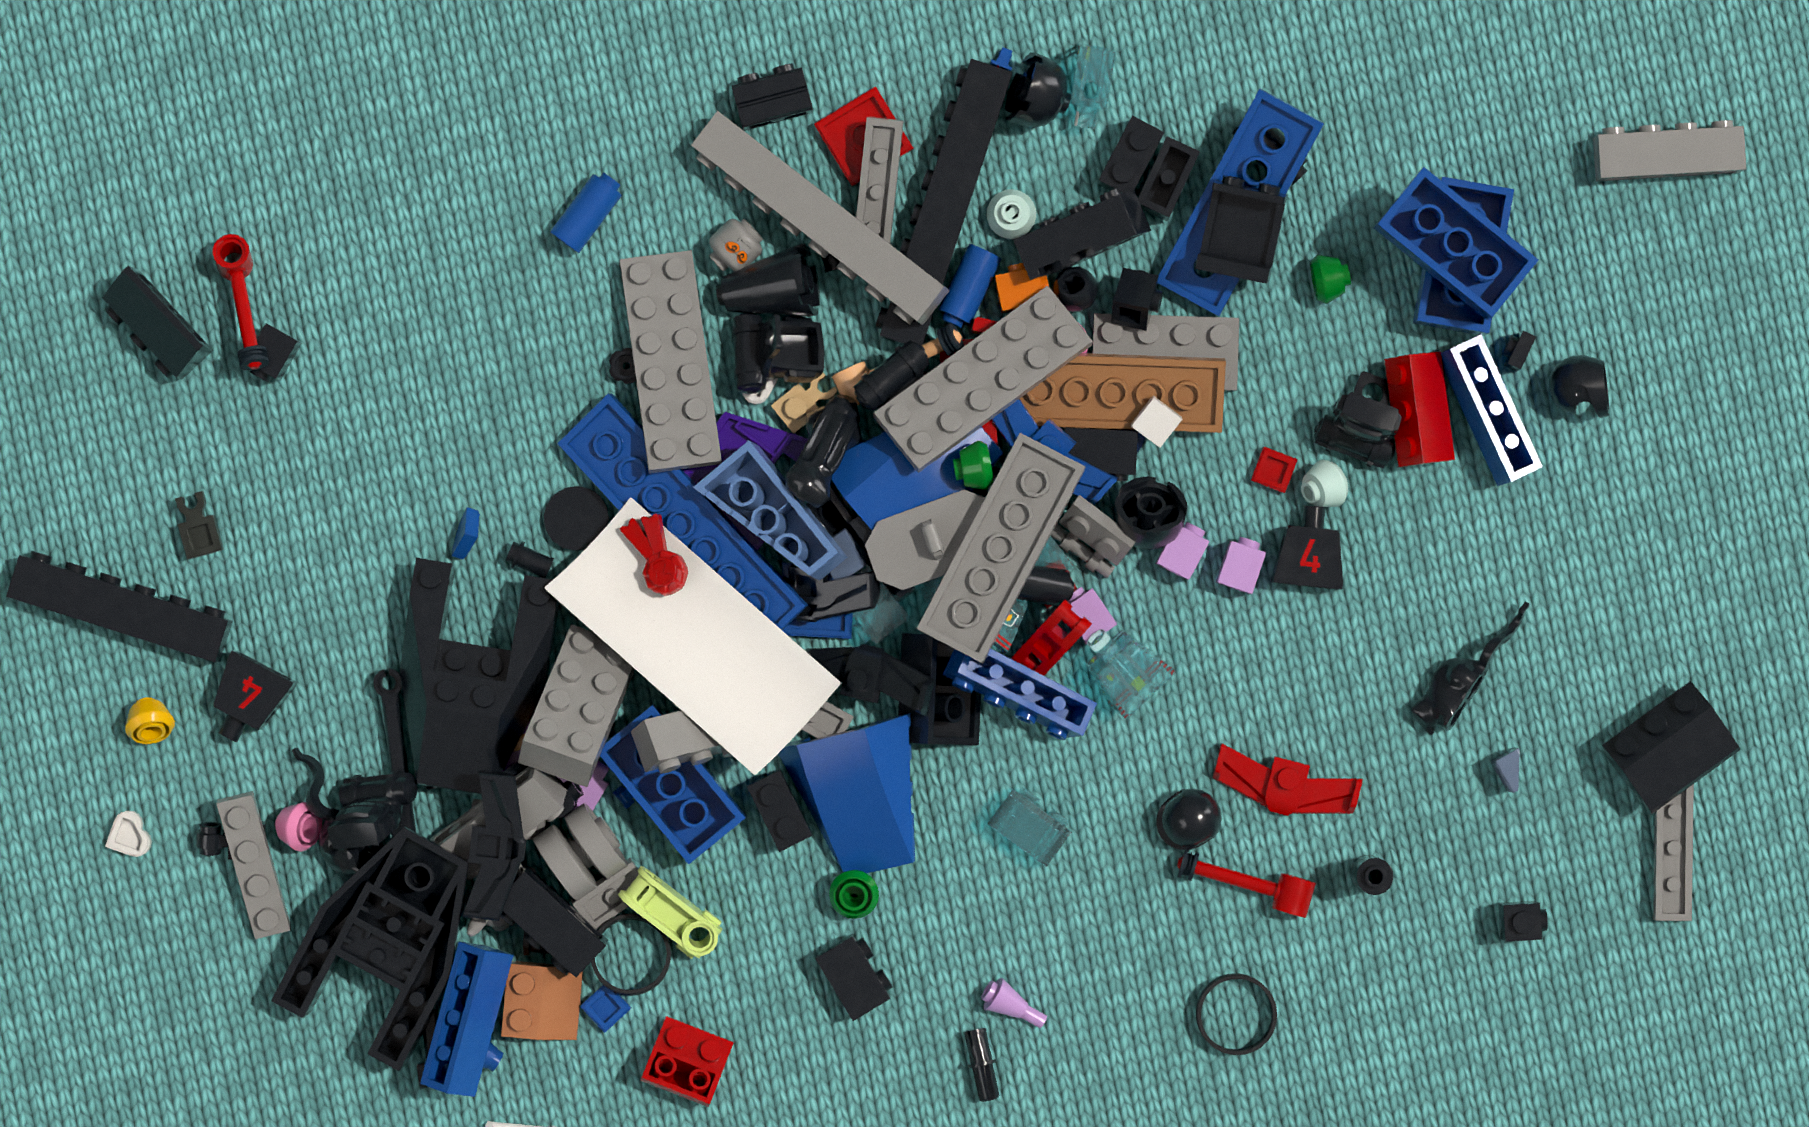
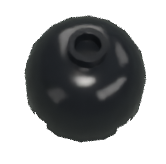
M1030 52L1022 61V64L1028 66L1023 74H1015L1008 91L1005 111L1011 114L1006 116V120L1027 127H1040L1052 122L1058 113L1064 114L1070 104L1071 94L1067 92L1068 82L1064 70L1048 57Z
M1150 476L1134 478L1123 484L1119 490L1113 512L1114 521L1124 534L1135 542L1133 546L1148 550L1159 549L1174 541L1181 532L1185 523L1187 502L1184 494L1173 483L1167 482L1166 486L1162 483H1157L1156 477Z

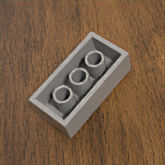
M571 624L523 738L518 760L520 764L585 787L589 785L635 671L627 661L594 632Z

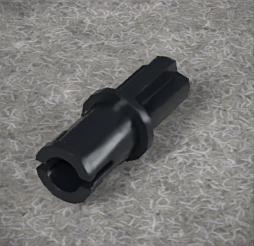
M986 1028L963 1032L970 1059L968 1069L972 1068L977 1093L981 1102L999 1098L993 1067L996 1059L992 1060Z

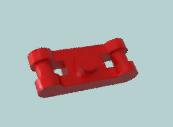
M1064 599L1011 659L1045 676L1092 623L1086 617L1081 619L1071 610L1073 606ZM1061 620L1072 629L1069 633L1058 625Z

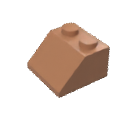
M512 961L505 987L501 1037L533 1040H577L583 971L575 977L570 972L567 975L563 974L553 964Z

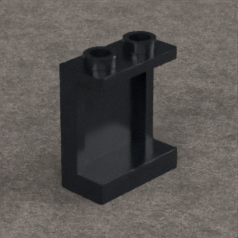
M1223 175L1222 181L1215 180L1213 182L1210 207L1195 269L1267 284L1271 277L1288 195L1280 193L1281 187L1276 185L1259 183L1258 188L1244 186L1245 180L1242 178Z

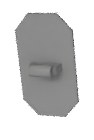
M961 490L878 521L865 544L877 580L905 590L945 575L985 498L967 490Z

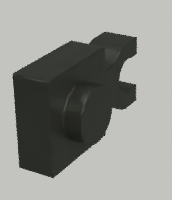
M203 491L195 493L197 505L193 509L186 507L184 497L175 498L177 508L184 514L187 521L177 524L187 559L224 550L215 515L205 516L204 514L206 498Z

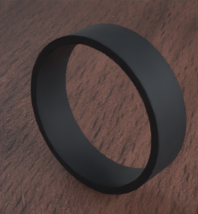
M623 914L608 920L598 931L603 934L611 925L624 920H638L652 926L663 938L667 951L666 963L661 974L646 987L636 990H625L611 985L601 976L597 969L595 958L591 961V964L599 981L611 991L621 995H640L655 988L665 977L671 960L670 944L667 936L641 915Z
M1226 974L1210 982L1202 991L1196 1006V1021L1202 1036L1212 1047L1230 1055H1245L1258 1050L1270 1039L1277 1023V1007L1270 991L1257 979L1245 974ZM1231 979H1244L1255 983L1266 993L1271 1005L1272 1016L1267 1032L1257 1043L1243 1049H1228L1213 1042L1207 1036L1201 1020L1202 1005L1208 993L1216 985Z

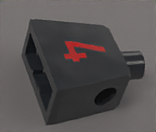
M1304 505L1302 527L1292 525L1285 527L1271 576V583L1335 590L1343 589L1339 530L1323 529L1325 507Z
M232 650L213 707L227 714L218 733L234 742H238L246 725L262 730L298 682L237 650Z

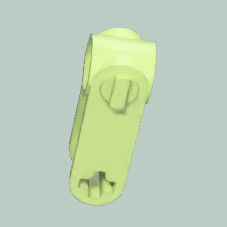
M641 866L637 870L639 875L626 891L621 890L618 893L621 900L677 943L675 946L691 959L694 956L700 958L713 951L718 942V935L723 930L720 927L721 920L706 909L704 911L700 910L650 870ZM697 927H703L708 930L707 936L700 941L690 939V932Z

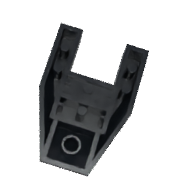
M416 558L400 664L416 782L419 785L481 794L478 771L502 772L531 720L546 686L560 602L544 588L553 579L524 575L511 650L443 640L455 570L452 563Z
M407 827L401 829L321 905L271 1001L304 1018L313 1010L340 957L401 990L367 1053L400 1071L412 1056L449 979L454 960L469 868L468 861Z

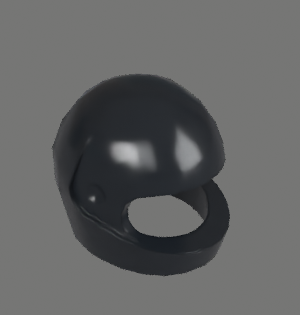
M1572 355L1556 365L1549 378V392L1552 400L1560 409L1569 414L1576 415L1577 405L1581 402H1589L1593 405L1599 418L1610 415L1604 360L1586 355Z
M1182 789L1161 805L1156 818L1158 833L1166 844L1175 849L1191 850L1216 837L1222 820L1221 809L1217 801L1209 793L1198 789Z

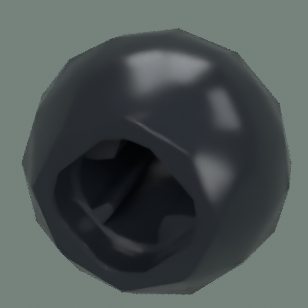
M1080 266L1068 267L1061 271L1054 280L1053 293L1069 312H1082L1091 307L1096 300L1098 283L1088 270Z

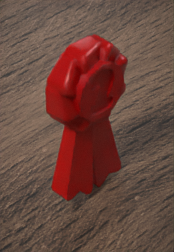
M656 513L651 518L641 517L645 532L638 521L631 518L628 526L620 527V531L647 560L642 574L648 589L664 596L680 591L685 585L688 567L681 555L667 550L662 516Z

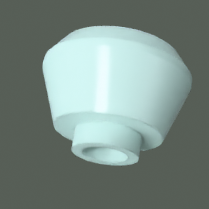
M1010 189L998 193L992 198L987 208V221L990 228L997 235L1006 239H1016L1026 235L1032 229L1036 220V208L1033 201L1028 195L1018 190ZM1011 206L1008 211H1005L1007 207Z
M1319 460L1304 475L1301 492L1304 499L1314 506L1338 507L1345 502L1348 494V482L1345 474L1337 464L1327 460Z

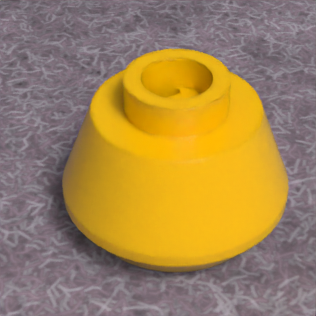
M145 697L139 699L131 706L125 725V732L129 738L137 743L154 744L166 739L175 727V720L161 701Z

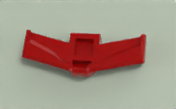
M1222 743L1220 744L1212 776L1213 779L1267 807L1268 811L1286 816L1290 814H1353L1363 781L1362 778H1307L1310 765L1275 756L1273 757L1271 769Z

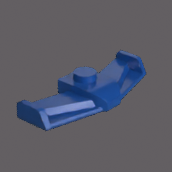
M1020 399L991 419L1011 448L1019 433H1022L1084 465L1086 469L1073 495L1077 497L1079 495L1092 505H1095L1118 479L1114 475H1110L1068 453L1074 447L1076 441L1051 419H1048L1039 428Z

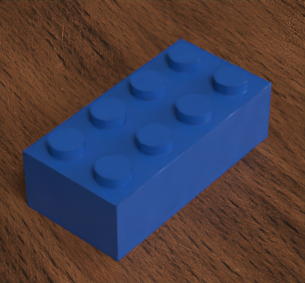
M1425 167L1415 175L1373 227L1486 320L1496 314L1539 260Z
M1448 177L1440 178L1443 183L1507 233L1514 189ZM1422 268L1413 324L1476 335L1482 334V336L1489 334L1492 318L1486 320Z
M653 704L606 742L600 757L685 861L690 864L747 816L704 763L699 765H692L691 761L680 763L681 767L663 774L660 773L659 769L645 772L631 731L643 720L663 715L659 708Z

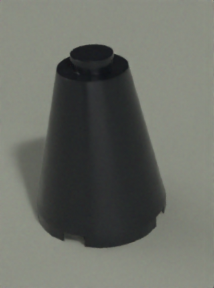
M805 243L797 244L738 271L722 276L721 284L716 285L719 305H725L728 312L807 317L818 315V311L813 308V306L820 305L817 271L815 266L809 267L805 258L812 256L810 249Z

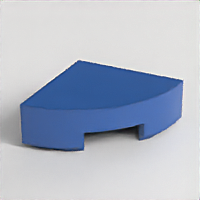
M466 508L455 535L451 556L464 559L477 540L480 516L478 510Z

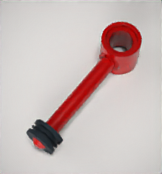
M227 234L215 242L212 253L220 275L231 283L243 343V349L237 352L240 368L242 370H257L267 366L269 360L266 354V347L257 343L245 278L253 269V259L244 238L235 234ZM231 253L242 255L236 262L229 263L224 261Z
M1185 849L1183 856L1178 860L1177 867L1179 872L1177 877L1179 878L1184 875V879L1186 876H1189L1188 880L1192 881L1195 874L1274 897L1271 908L1299 917H1307L1316 885L1315 882L1281 873L1278 883L1199 861V853L1196 852L1195 855H1192L1191 852V854H1188L1189 850Z

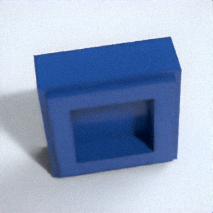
M604 985L580 1006L604 1033L632 1008L620 994L611 991Z

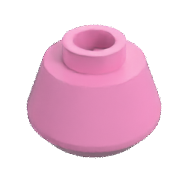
M306 802L285 807L275 820L277 836L293 850L299 852L306 851L318 841L322 828V819L316 817L308 810Z

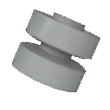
M586 803L581 804L565 816L566 825L575 840L571 837L567 838L554 825L533 838L537 849L554 875L576 901L597 888L595 878L589 869L591 866L594 865L600 874L607 879H610L628 866L624 855L619 849L621 846L619 840L601 816L597 817Z

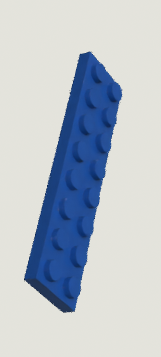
M608 393L557 443L619 511L629 498H633L652 516L656 513L660 514L665 528L781 630L808 606L710 499L693 488L696 484L682 469L649 473L642 425L612 393Z

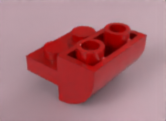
M666 1016L640 1081L709 1107L734 1042Z

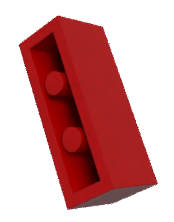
M1441 352L1409 354L1384 359L1390 406L1399 409L1398 413L1402 417L1398 432L1394 435L1398 467L1455 460Z

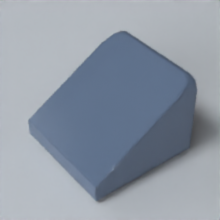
M846 527L832 537L848 557L830 572L833 579L851 576L866 565L867 553Z
M1514 747L1492 759L1491 762L1506 791L1512 793L1518 791L1519 748Z

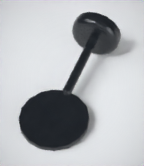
M580 486L564 488L554 494L546 505L544 513L545 530L552 541L563 549L572 551H584L609 522L607 506L602 498L591 489Z

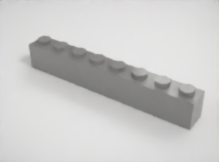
M719 111L715 113L691 144L692 147L699 151V154L695 157L711 171L716 166L725 171L727 175L723 179L740 193L744 188L752 192L755 197L751 202L768 215L772 210L784 217L780 222L783 227L796 237L801 231L812 239L808 246L823 258H826L829 253L840 261L836 268L850 279L854 280L857 275L869 283L864 290L881 303L886 297L897 305L893 312L909 325L914 319L923 325L949 292L945 286Z

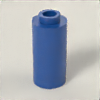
M604 172L600 177L592 174L551 229L550 233L579 254L622 195L617 191L621 185Z
M973 244L968 245L948 287L949 292L938 308L939 311L944 313L943 321L949 324L952 323L958 328H962L964 323L972 324L1002 260L1000 257Z

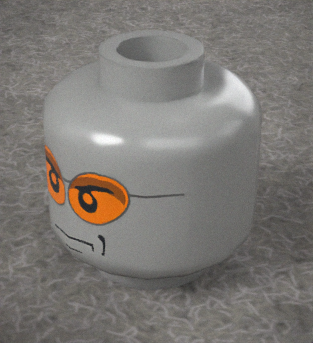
M744 218L740 222L736 219H729L710 237L709 244L713 252L709 257L722 271H725L728 267L733 271H738L750 265L762 253L760 242L763 238Z

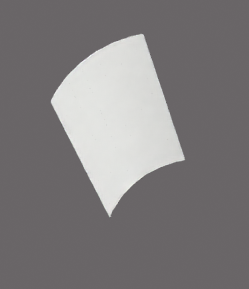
M629 498L595 540L544 588L751 773L756 775L807 724L841 682L664 526L667 550L683 557L688 567V576L683 588L669 596H664L648 589L642 574L647 560L620 531V527L628 526L630 519L634 518L645 532L641 517L651 518L652 515L633 498Z

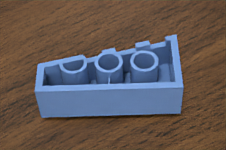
M747 441L693 487L809 576L819 581L848 558L807 505L787 490L786 479L760 446L751 441Z

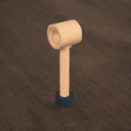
M952 323L937 330L938 338L921 345L924 347L928 358L943 351L951 356L954 352L956 353L964 347L962 336ZM865 361L834 374L832 379L839 394L852 397L856 400L857 405H860L856 399L853 386L861 380L863 374L866 373L868 375L874 369H868Z

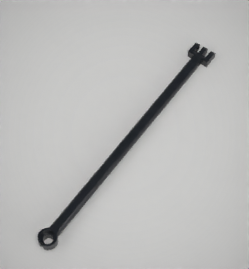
M389 668V676L396 680L395 687L389 690L383 685V679L388 676L385 669L376 674L373 684L374 689L381 696L390 772L397 770L400 773L409 772L399 693L402 690L401 675L397 670ZM413 803L403 805L402 828L407 827L416 832ZM438 1005L423 1033L426 1060L439 1016ZM426 1062L417 1064L420 1089L428 1088L420 1084Z

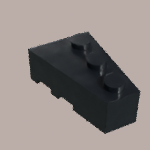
M1119 188L1111 190L1099 196L1100 203L1090 206L1089 202L1078 205L1069 210L1070 216L1060 219L1059 216L1050 218L1039 223V229L1014 239L1029 279L1033 280L1061 272L1068 267L1077 265L1151 231L1135 190L1121 193Z

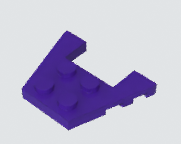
M724 412L716 423L722 462L747 441L760 446L774 465L783 453L796 462L808 441L807 438L728 412ZM720 464L682 470L697 484ZM719 508L745 538L759 550L765 541Z

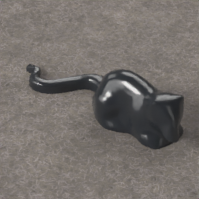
M1525 601L1519 608L1517 616L1505 630L1489 640L1481 653L1480 660L1452 658L1443 662L1436 669L1426 694L1411 708L1413 716L1429 735H1433L1436 725H1441L1447 731L1451 730L1465 706L1479 689L1495 652L1519 628L1525 612L1530 606L1528 602Z
M298 747L294 748L292 752L296 760L306 763L313 774V779L306 793L308 810L316 817L325 820L319 833V850L326 863L345 883L375 853L368 846L345 849L333 848L327 828L340 810L327 808L319 799V792L325 779L321 764L314 757L302 754Z

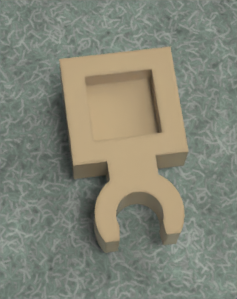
M824 373L817 379H813L810 383V388L806 391L798 383L771 405L793 434L806 425V414L819 408L816 405L819 400H829L836 395L838 390L835 387L826 393L818 390L819 381L826 376Z

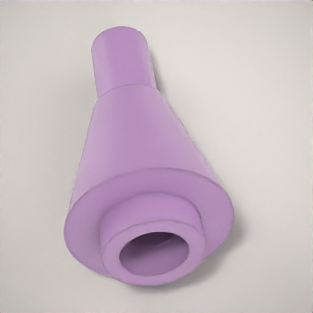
M999 978L996 982L990 981L981 996V1000L985 1001L984 1010L1018 1019L1022 1018L1038 1028H1041L1047 1019V1015L1029 1006L1028 1002L1003 978Z

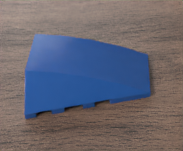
M980 427L918 473L887 433L883 431L882 434L868 441H862L847 450L839 468L831 479L844 499L873 531L877 522L961 490L974 493L976 488L964 486L963 480L956 481L953 459L960 458L959 450L977 440L986 443L992 467L1001 457L1003 451L983 427Z
M910 713L879 720L867 727L814 740L806 738L789 742L778 753L842 872L860 870L865 873H871L915 862L914 813L911 811L913 781L910 780V760L912 759L911 744H909Z

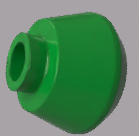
M1316 255L1310 261L1312 284L1318 301L1328 304L1345 294V286L1351 285L1348 264L1341 265L1339 258Z
M977 440L959 450L960 458L953 459L956 481L963 480L966 487L988 490L993 485L989 449L986 443Z
M848 870L839 874L831 883L829 899L833 908L840 915L857 919L870 914L878 903L879 890L875 880L869 874L860 870Z

